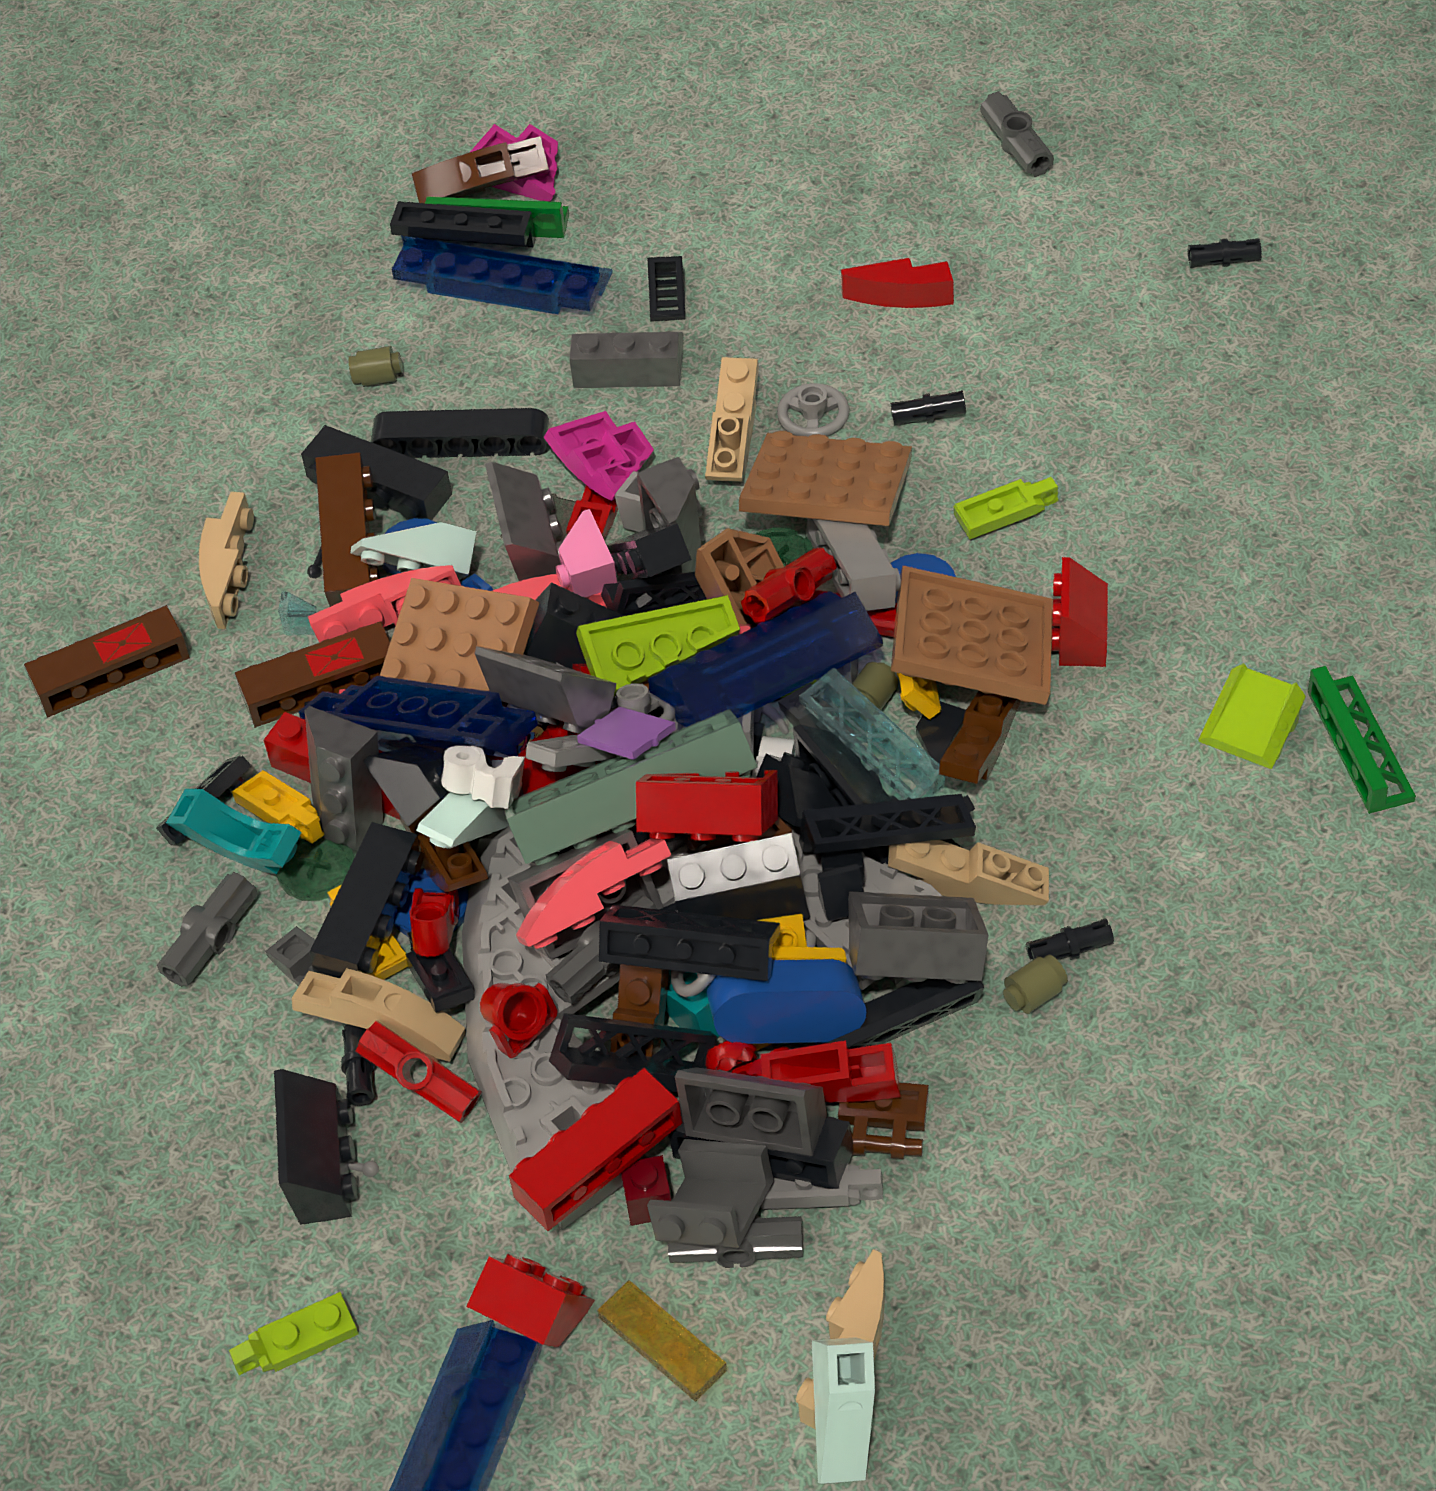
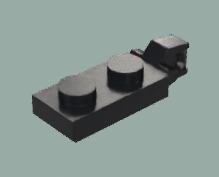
M244 756L227 759L195 789H203L215 798H218L223 792L228 795L245 781L242 775L251 767V764ZM168 816L156 829L170 845H175L187 836L166 823L169 818Z
M407 933L411 945V952L405 954L408 968L435 1013L454 1008L475 998L471 982L450 949L438 956L426 957L418 955L413 951L412 933Z

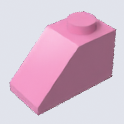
M585 510L581 513L559 547L561 565L555 566L561 587H568L571 592L582 597L601 593L604 584L617 583L614 560L591 510Z

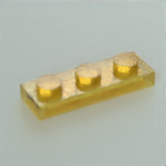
M630 1280L597 1310L600 1320L695 1402L727 1371L724 1360Z

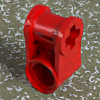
M415 888L409 913L413 951L416 954L426 957L438 956L449 949L454 927L457 925L459 918V894L457 889L448 893L424 892L422 888Z

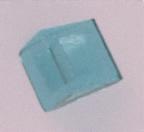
M282 591L278 612L284 634L315 635L308 616L317 613V607L289 592Z

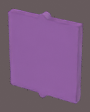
M619 706L602 719H596L594 721L595 724L577 735V740L580 744L634 760L652 746H658L660 740L676 730L675 722Z

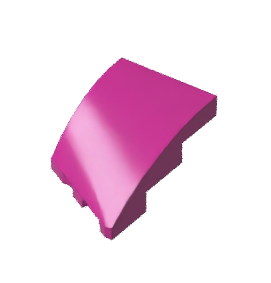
M494 124L470 151H476L504 142L508 145L541 136L550 172L492 187L540 201H551L556 190L554 189V177L557 171L555 158L558 151V141L533 125L529 124L520 136L516 138Z
M606 411L549 428L544 436V439L554 453L578 479L611 501L615 499L614 495L633 471L638 472L654 451L635 421L616 427Z

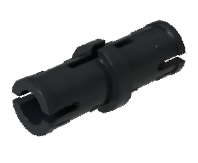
M1226 238L1220 239L1217 243L1188 245L1187 256L1188 261H1191L1189 262L1190 268L1222 264V267H1228L1230 263L1261 261L1262 249L1259 238L1242 241H1228Z
M963 390L930 396V393L922 394V398L890 403L894 426L926 420L929 423L934 422V418L966 413Z
M1104 918L1073 929L1067 926L1061 928L1060 933L1026 942V950L1030 960L1036 957L1044 958L1047 955H1052L1057 960L1067 957L1073 960L1079 958L1080 953L1114 944V936L1111 926L1108 925V920Z
M347 1024L344 1026V1030L342 1029L344 1056L341 1059V1069L346 1075V1099H349L351 1105L364 1106L371 1103L372 1099H374L371 1073L374 1071L375 1064L355 1051L366 1029Z

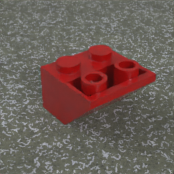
M1062 557V572L1054 573L1053 596L1061 597L1053 598L1052 626H1060V628H1052L1051 651H1059V666L1106 667L1108 583L1072 558Z
M507 1253L505 1259L488 1257L466 1307L542 1345L559 1347L588 1313L595 1300L582 1294L585 1286L562 1275L558 1277L545 1272L547 1267L526 1257L521 1259Z

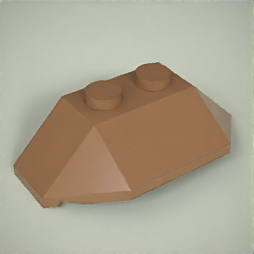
M727 528L697 549L695 577L706 598L712 599L728 595L738 624H750V663L796 652L797 646L795 642L799 630L802 601L793 603L765 622H754L749 615L744 614L741 600L744 599L746 590L764 580L765 574L770 569L784 567L771 539Z

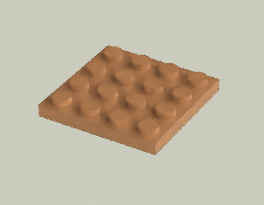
M787 431L767 433L739 497V511L889 526L911 462L912 446H902V444L895 441L871 443L865 442V440L860 438H848L846 440L829 439V437L821 434L807 437L796 436Z
M902 566L900 573L901 586L897 596L891 662L892 672L902 673L908 677L934 680L945 685L975 689L986 694L1016 698L1023 702L1047 704L1051 683L1052 598Z
M411 578L364 724L384 731L457 746H476L482 748L483 751L492 753L507 703L492 698L475 656L476 647L523 655L539 602L530 597Z

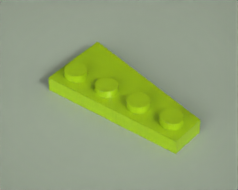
M726 595L580 625L576 634L590 675L617 683L614 692L615 696L617 690L622 686L634 683L640 684L736 638L740 627L729 597Z

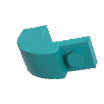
M185 789L166 822L202 846L245 866L270 874H277L280 867L283 868L284 864L292 859L297 850L296 842L302 833L290 824L266 823L244 815L203 789Z

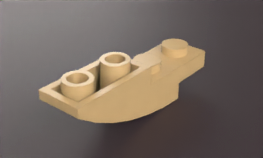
M722 357L716 409L712 415L705 473L706 480L743 481L756 412L755 395L759 369L758 359Z
M230 492L221 519L206 518L199 546L200 577L211 615L218 629H225L229 617L236 615L239 589L245 588L248 581V568L246 565H243L241 557L244 550L243 537L246 530L250 531L253 527L254 512L248 506L245 493Z
M942 840L889 845L888 867L917 876V880L920 879L932 885L943 896L974 898L977 903L994 905H1046L1049 902L1048 867L978 842L970 851Z
M346 968L341 978L308 971L292 997V1008L294 1011L368 1029L375 1021H379L424 1053L449 1062L465 1035L464 1026L444 1011L435 1013L430 1002L388 981Z
M873 1249L865 1263L859 1261L854 1267L848 1282L849 1289L843 1298L836 1297L827 1312L826 1321L829 1322L830 1339L857 1337L873 1342V1357L875 1360L884 1320L885 1290L882 1254ZM808 1377L804 1380L797 1393L796 1402L799 1407L800 1422L816 1430L813 1379Z

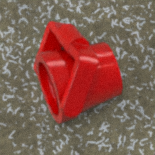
M539 982L534 987L522 983L493 984L486 989L480 1001V1011L483 1018L493 1025L489 1029L490 1034L498 1049L509 1058H515L545 1030L558 1013L548 990Z

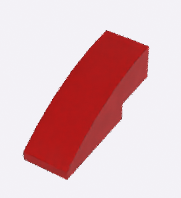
M910 258L840 269L841 292L844 299L864 304L898 308L954 305V280L947 261L912 267Z
M845 1040L760 1054L763 1077L823 1087L825 1102L874 1101L901 1097L897 1060L892 1043L848 1049Z

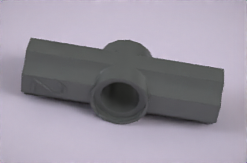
M999 91L989 94L987 99L981 103L980 111L1000 137L1002 149L1006 153L1013 155L1026 173H1031L1034 177L1045 174L1047 169L1053 165L1054 157L1033 130L1031 116L1026 112L1018 111L1007 95H1002Z
M238 873L227 874L203 906L195 905L186 913L181 923L180 936L157 964L159 972L169 981L181 987L184 985L188 986L213 953L221 954L226 949L223 945L233 940L236 929L235 924L258 895L256 887Z
M639 894L624 905L657 909L650 899L645 895L640 896ZM600 921L591 924L580 936L577 948L546 974L547 983L564 1002L573 1004L604 975L611 977L620 972V964L599 962Z
M801 1216L754 1218L739 1248L668 1242L669 1262L716 1261L722 1267L734 1268V1264H740V1267L751 1266L755 1263L756 1259L803 1257Z

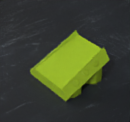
M1243 663L1232 668L1198 740L1203 744L1272 769L1283 751V745L1288 734L1293 732L1298 724L1300 709L1306 695L1297 682L1290 684L1249 669Z

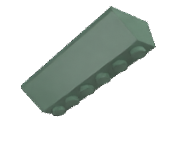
M728 709L669 734L659 741L658 746H652L634 760L618 755L515 798L509 809L504 808L525 864L534 861L536 865H541L559 856L557 851L571 845H573L574 849L583 848L594 843L597 840V834L609 829L613 833H617L635 825L636 781L645 774L699 773V776L725 777V772L738 771L739 777H750V770L758 766L739 720Z

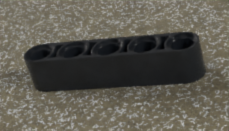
M536 408L386 411L377 414L374 418L371 442L412 458H422L423 455H426V458L458 457L460 454H462V457L494 456V454H498V456H530V453L541 455L546 451L547 441L544 439V436L548 430L549 418L544 411Z

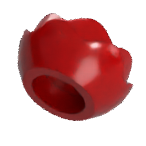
M725 1041L708 1050L706 1069L729 1071L734 1067L743 1066L746 1062L757 1059L754 1052L757 1049L754 1044Z

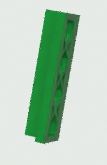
M427 197L425 204L531 211L535 237L564 238L569 219L568 206H562V202Z
M1326 666L1311 669L1308 695L1368 813L1371 814L1415 802L1416 795L1354 676L1333 680ZM1348 689L1353 700L1349 707L1346 706L1339 691ZM1354 719L1367 725L1368 731L1364 737H1362ZM1370 750L1382 754L1384 761L1380 768L1377 766ZM1385 780L1397 784L1401 793L1387 796L1388 785Z

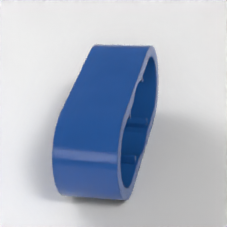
M834 959L772 960L771 976L768 981L716 975L713 981L706 987L715 1029L723 1039L729 1042L747 1044L829 1042L859 1029L864 1023L867 1013L858 979L853 968L845 962Z

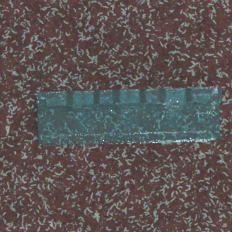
M835 668L799 696V702L902 798H921L925 794L934 797L943 790L946 776L939 775L940 765ZM820 694V697L831 707H822L814 698ZM844 719L859 733H850L844 727ZM872 745L887 759H878L872 753ZM900 771L916 785L913 790L900 779Z

